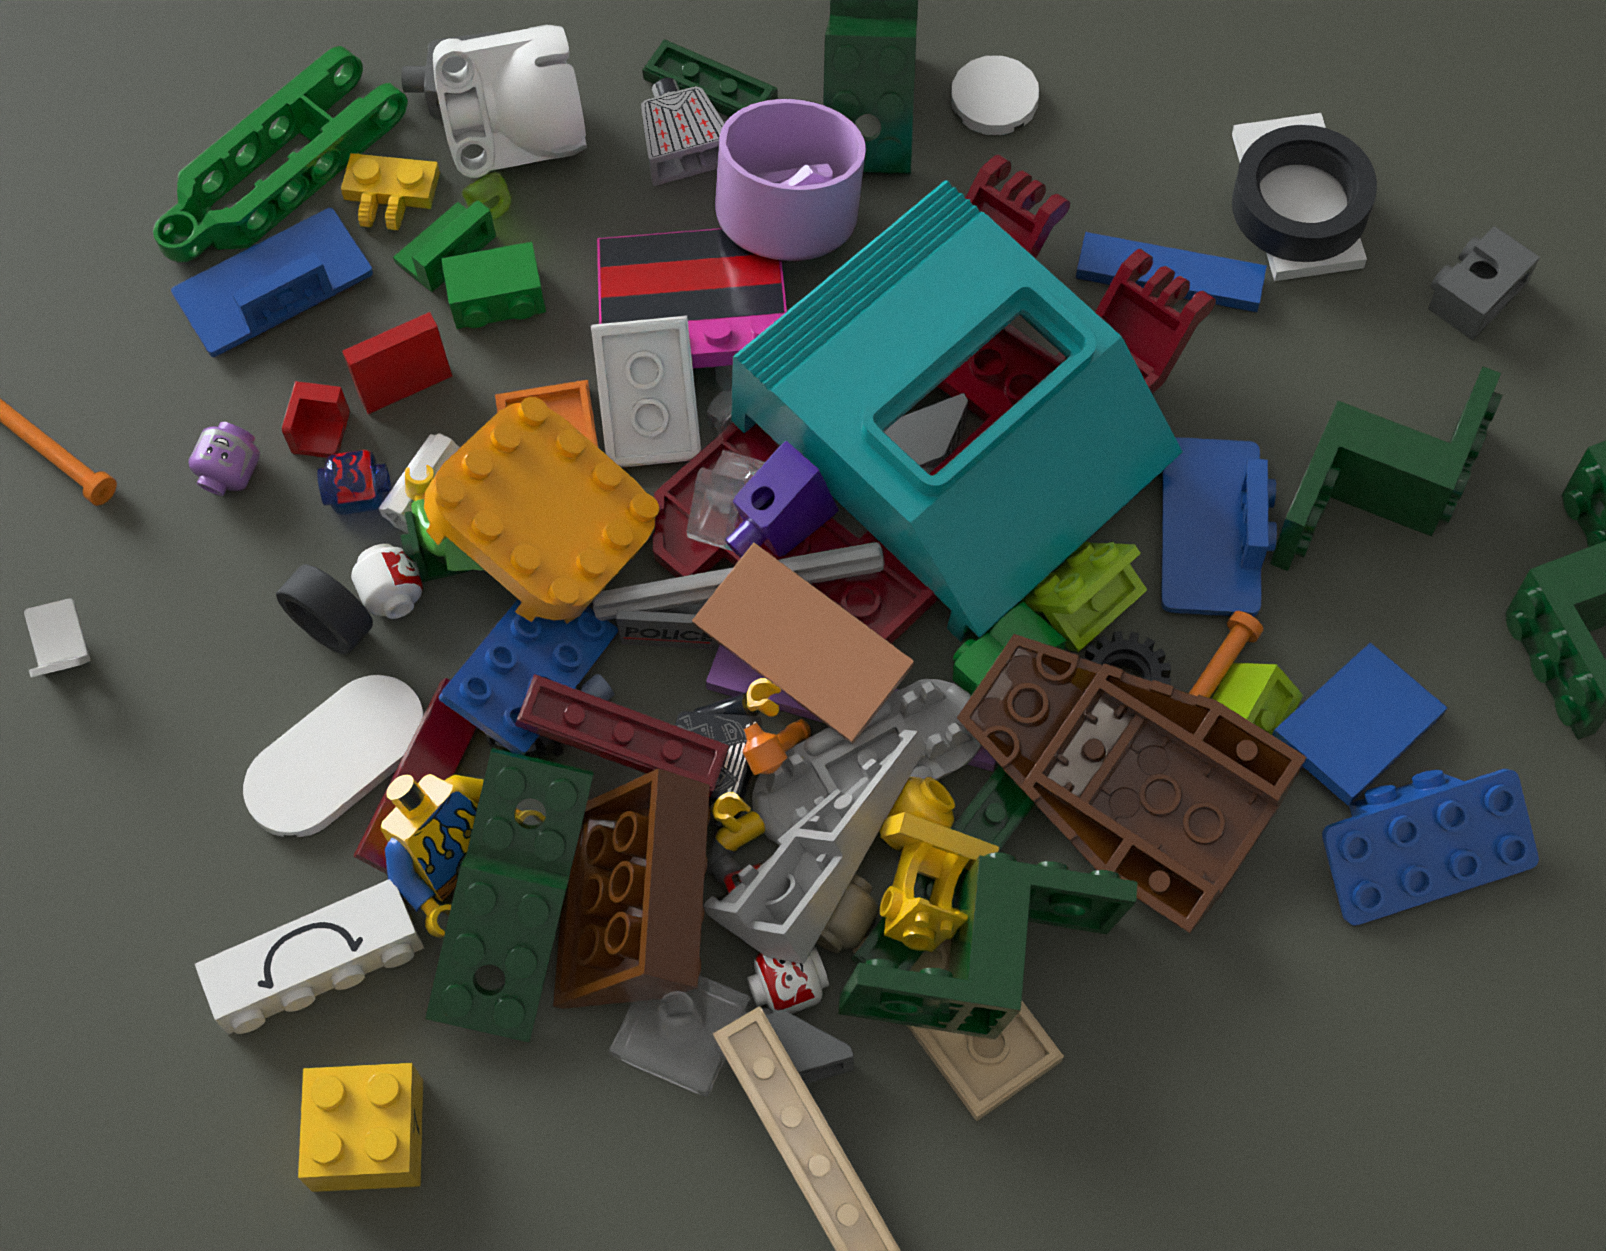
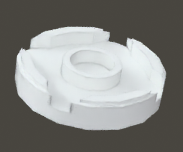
M984 56L972 60L958 70L952 82L951 104L955 114L957 112L963 119L962 123L969 129L985 135H1005L1014 132V127L1020 126L1022 123L1025 126L1031 121L1038 108L1039 86L1033 72L1020 61L1006 56Z

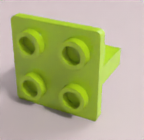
M1085 541L1065 559V563L1054 572H1051L1020 603L1024 602L1033 611L1043 612L1053 628L1067 639L1066 647L1068 650L1079 652L1147 591V588L1130 564L1141 552L1135 544H1115L1114 542L1090 543Z

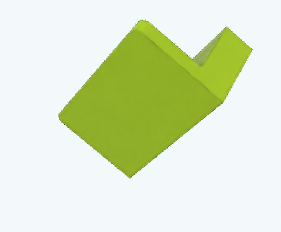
M1233 663L1212 699L1220 702L1272 735L1275 728L1296 710L1303 694L1277 664Z

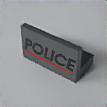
M705 603L655 612L617 610L616 621L621 643L624 645L718 650L720 645L692 623V619Z

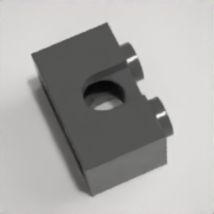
M1493 226L1482 239L1475 236L1467 243L1459 255L1458 259L1462 261L1460 264L1457 263L1453 268L1446 265L1437 274L1430 286L1435 292L1428 309L1468 338L1474 340L1528 284L1540 257L1496 226Z

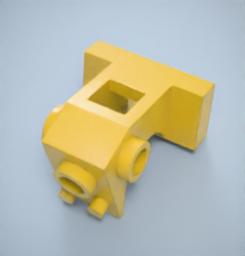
M904 812L886 817L880 836L882 839L903 846L893 885L887 888L880 904V915L886 917L884 936L901 941L908 948L932 952L944 940H950L955 935L957 929L968 919L967 914L952 907L954 889L963 868L970 870L979 855L985 856L989 853L998 852L999 847ZM917 873L935 879L929 901L923 898H914V885Z

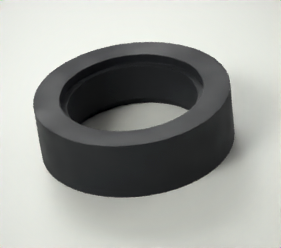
M1291 125L1272 130L1254 141L1241 159L1232 194L1234 218L1240 230L1255 246L1275 257L1295 262H1315L1335 257L1353 246L1366 228L1377 193L1375 170L1368 156L1356 143L1331 129L1314 125ZM1308 165L1316 167L1332 175L1341 184L1347 197V206L1341 213L1326 221L1316 223L1294 221L1278 214L1267 204L1261 193L1260 182L1267 174L1282 166Z

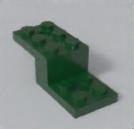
M492 748L468 850L461 864L426 1012V1020L530 1043L592 784L593 771ZM532 798L540 801L546 810L545 819L536 825L523 823L516 813V806L522 800ZM484 965L497 966L505 975V983L495 990L484 989L476 980V971Z

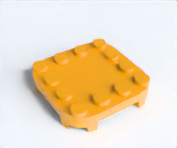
M527 397L522 403H513L493 416L442 464L421 497L424 499V509L430 523L426 532L436 544L440 545L446 538L451 540L522 602L515 612L530 622L537 616L554 621L564 619L566 624L579 617L594 598L634 558L646 543L655 527V517L659 512V504L656 499L647 494L634 478L565 418L549 409L545 402L537 397Z

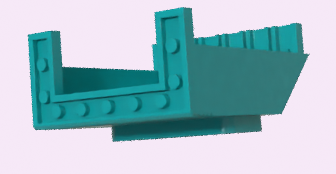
M947 180L942 182L733 356L731 421L743 433H746L757 423L779 445L788 441L820 470L831 495L951 610L947 629L960 642L972 631L980 638L1183 453L1122 336L984 212H980L977 206L972 205L970 199H965L963 193H959L957 188L952 187ZM1020 315L1067 359L937 474L929 475L884 431Z

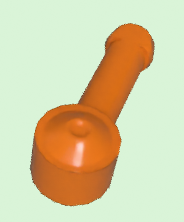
M800 719L786 726L778 734L764 732L757 723L750 725L744 729L747 742L742 753L754 775L771 774L788 758L786 755L787 751L811 736L810 725L805 720Z

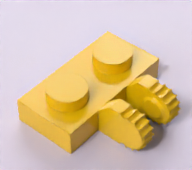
M350 153L341 192L344 200L360 202L358 209L360 226L372 227L378 205L388 204L385 212L387 229L399 230L406 206L431 209L440 175L438 163Z

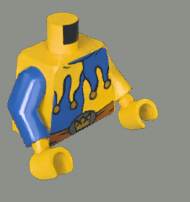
M429 774L417 783L411 775H402L396 778L387 789V797L396 807L382 821L381 831L388 841L385 847L388 880H391L398 888L400 894L416 912L421 909L426 914L425 927L428 933L441 938L444 937L445 931L439 927L437 918L440 912L449 916L451 905L439 906L433 898L435 897L442 902L456 887L460 867L468 850L484 780L452 775L443 781ZM516 807L517 816L522 822L530 815L539 822L545 819L541 812L536 810L521 811Z

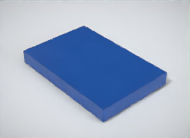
M1370 642L1275 728L1272 736L1305 755L1307 759L1303 767L1348 806L1444 715L1447 707Z

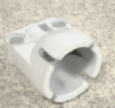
M542 25L463 41L449 38L441 41L435 47L433 52L434 79L445 133L457 170L463 175L470 178H479L491 170L573 156L587 148L585 124L574 68L567 64L566 61L569 58L570 52L563 27ZM453 56L461 57L466 61V65L457 73L447 72L442 66L448 58ZM471 144H477L484 148L483 153L474 159H468L461 154L462 150Z

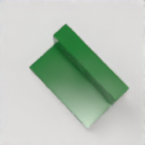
M478 200L469 208L457 202L393 257L394 262L430 292H433L445 282L441 258L479 252L496 237L490 209Z

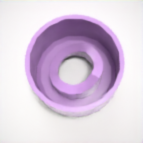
M796 99L762 101L751 104L734 113L721 129L718 152L715 211L719 225L726 235L738 246L753 254L781 261L810 260L824 256L839 248L853 233L858 217L866 146L857 126L847 117L829 107Z

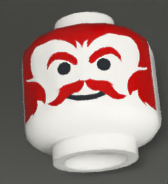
M390 544L374 545L363 551L358 557L351 574L362 604L368 612L375 616H387L390 619H397L410 613L414 608V604L421 597L424 588L412 559L404 553L402 548L393 547Z
M815 946L804 964L770 958L759 953L754 960L756 974L747 977L757 1007L767 1004L772 1013L785 1010L790 1014H794L815 1006L822 999V988L829 986L823 963Z

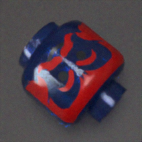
M369 450L330 455L325 461L324 468H318L317 471L322 503L324 506L331 505L334 512L338 515L374 511L381 506L382 493L391 491L387 464H378L376 457Z

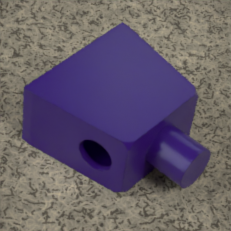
M785 441L734 497L733 504L743 522L724 540L740 558H742L753 543H756L758 546L764 543L775 555L781 557L828 521L839 509L820 470L788 441Z

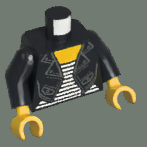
M766 678L755 680L749 686L746 693L695 708L693 712H681L677 717L675 726L729 745L711 797H709L710 820L707 826L724 825L730 832L738 833L742 825L736 819L740 818L742 811L750 812L751 810L745 803L753 772L742 753L747 742L744 729L755 723L762 729L761 717H756L759 712L768 717H774L779 712V705L768 698L775 693L779 694L781 688Z

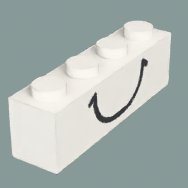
M389 879L195 963V967L215 1021L228 1035L233 1032L243 1034L261 1027L266 1021L265 1018L283 1010L293 1012L309 1006L315 1001V996L333 988L343 990L353 987L363 981L365 974L383 966L385 968H394L403 965L414 957L415 952L424 949V946L404 897Z

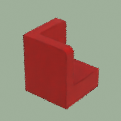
M295 381L282 425V433L292 454L331 459L337 458L335 456H338L350 415V409L342 388Z

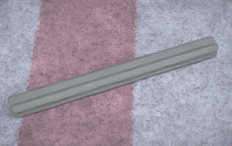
M877 542L778 560L810 584L880 572L884 569L883 551ZM733 568L601 591L592 601L595 616L598 620L604 621L616 619L617 610L655 612L706 603Z

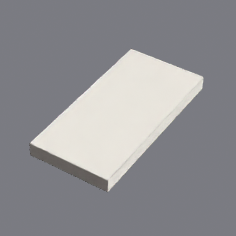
M1315 113L1234 125L1232 137L1239 161L1241 162L1244 153L1254 141L1272 130L1291 125H1314L1326 128L1322 114ZM1308 165L1282 166L1267 174L1260 182L1261 193L1267 204L1278 214L1294 221L1306 223L1326 221L1341 213L1347 206V197L1341 184L1332 175L1316 167ZM1360 238L1345 252L1322 261L1295 262L1266 253L1274 281L1362 269L1367 260Z

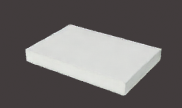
M687 316L592 325L591 331L606 455L620 467L690 461L701 451Z

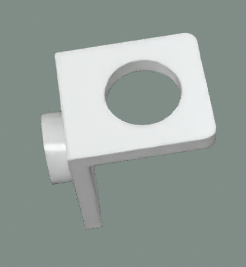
M64 599L28 608L24 611L39 666L29 670L31 677L79 666L91 661L73 599Z

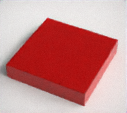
M430 312L342 351L360 401L367 414L452 377L438 326Z

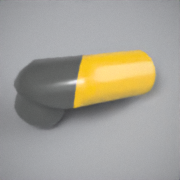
M754 811L736 819L742 825L738 833L730 832L725 826L717 831L706 856L708 862L706 871L709 875L713 874L717 882L725 884L723 879L727 874L740 870V864L733 858L738 848L765 832L762 818ZM738 873L734 874L731 877L732 880L738 875Z

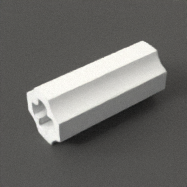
M440 433L437 435L430 434L408 465L410 477L414 480L426 479V465L432 467L435 477L442 464L460 447L452 439ZM405 471L379 507V511L394 527L408 533L404 512L412 511L411 504L414 500L407 497L405 493Z

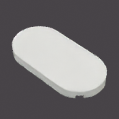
M371 675L356 679L342 687L264 749L251 763L243 784L245 804L257 824L265 831L282 837L284 835H296L297 837L313 835L330 825L397 770L424 716L423 707L416 693L404 682L390 676Z

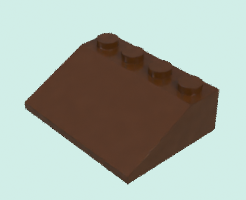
M658 768L587 801L561 909L553 1007L564 1009L666 999L698 988V977L701 972V959L699 957L701 926L705 914L703 907L704 875L708 863L706 839L707 825L710 820L709 784Z

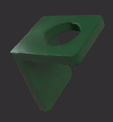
M412 511L404 512L408 534L401 535L403 551L413 562H416L422 582L474 571H451L447 569L446 564L437 561L434 554L420 546Z

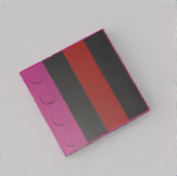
M722 228L597 238L599 324L687 316L693 368L733 365V356L787 312L782 261L758 256L741 248L726 235Z

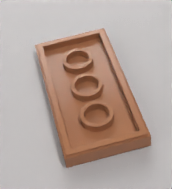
M756 543L750 546L692 619V623L762 677L781 688L782 692L851 744L856 741L915 665L911 658Z

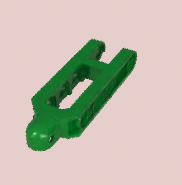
M337 46L328 50L178 172V203L157 220L153 229L154 239L160 251L167 259L176 263H183L197 258L211 245L217 250L250 248L342 171L348 164L350 153L362 154L391 130L404 116L408 106V98L393 84H381L363 99L358 97L337 116L332 118L326 111L357 85L362 76L363 63L345 47ZM343 65L341 71L335 76L337 70ZM277 118H279V120L277 121L276 125H275L272 129H270V126L272 125V123H273ZM299 133L311 141L298 153L293 151L287 156L288 161L264 181L259 179L254 183L255 188L230 209L225 207L222 210H211V206ZM244 145H246V147H245V149L243 150V152H242L239 156H237V153L239 152V150H240ZM213 172L210 179L205 184H203L205 178ZM170 223V227L163 232L165 225Z

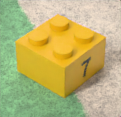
M413 1063L303 1068L298 1178L312 1192L421 1186L423 1079Z

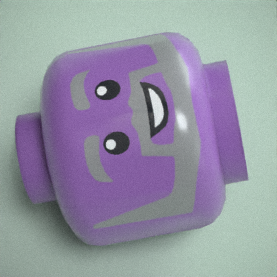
M220 422L218 427L205 428L188 462L190 470L199 477L197 485L218 496H223L226 490H244L260 458V451L254 444L255 437L248 431L227 422Z

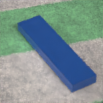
M1085 232L1076 272L1077 279L1110 285L1121 264L1137 249H1142L1153 257V265L1148 273L1135 282L1140 287L1144 288L1147 281L1160 267L1167 266L1175 271L1174 279L1182 276L1190 281V289L1184 299L1191 300L1197 292L1205 291L1216 299V305L1253 312L1258 311L1267 265Z

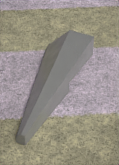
M904 730L899 734L901 743L884 760L878 763L876 760L870 759L861 767L864 774L862 779L844 794L838 789L833 791L777 840L779 845L777 851L757 870L748 865L738 873L741 883L721 901L714 896L708 899L703 905L707 915L766 957L804 964L926 748V744L919 732Z

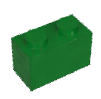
M532 242L441 258L449 306L456 329L466 327L480 328L488 323L508 319H526L535 314L546 312Z

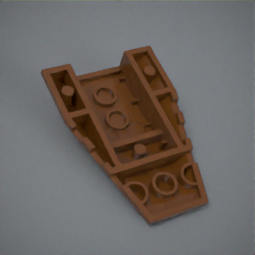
M1013 634L957 716L959 722L1096 870L1113 871L1118 873L1121 879L1136 881L1137 899L1189 934L1192 933L1221 897L1275 816L1307 759L1305 755L1216 700L1201 695L1195 696L1156 680L1149 681L1125 673L1122 669L1107 664L1101 665L1080 658L1077 654Z

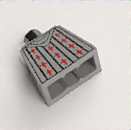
M664 78L657 81L652 87L654 98L644 100L641 103L653 187L717 169L719 137L724 122L704 90L697 86L679 90L676 80L672 78Z

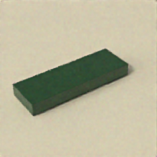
M666 39L662 41L642 69L643 79L653 84L664 78H672L676 80L679 90L695 86L702 88L716 111L728 117L751 104L778 98L777 87Z

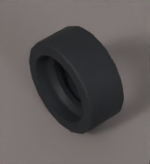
M303 564L276 592L277 601L289 617L307 634L334 652L343 655L350 653L373 627L371 615L357 597L332 576L315 566Z

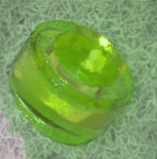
M493 172L465 187L461 193L468 208L477 200L484 203L498 195L500 198L499 203L490 209L493 220L502 216L508 210L511 203V196L507 189L508 186L500 172Z

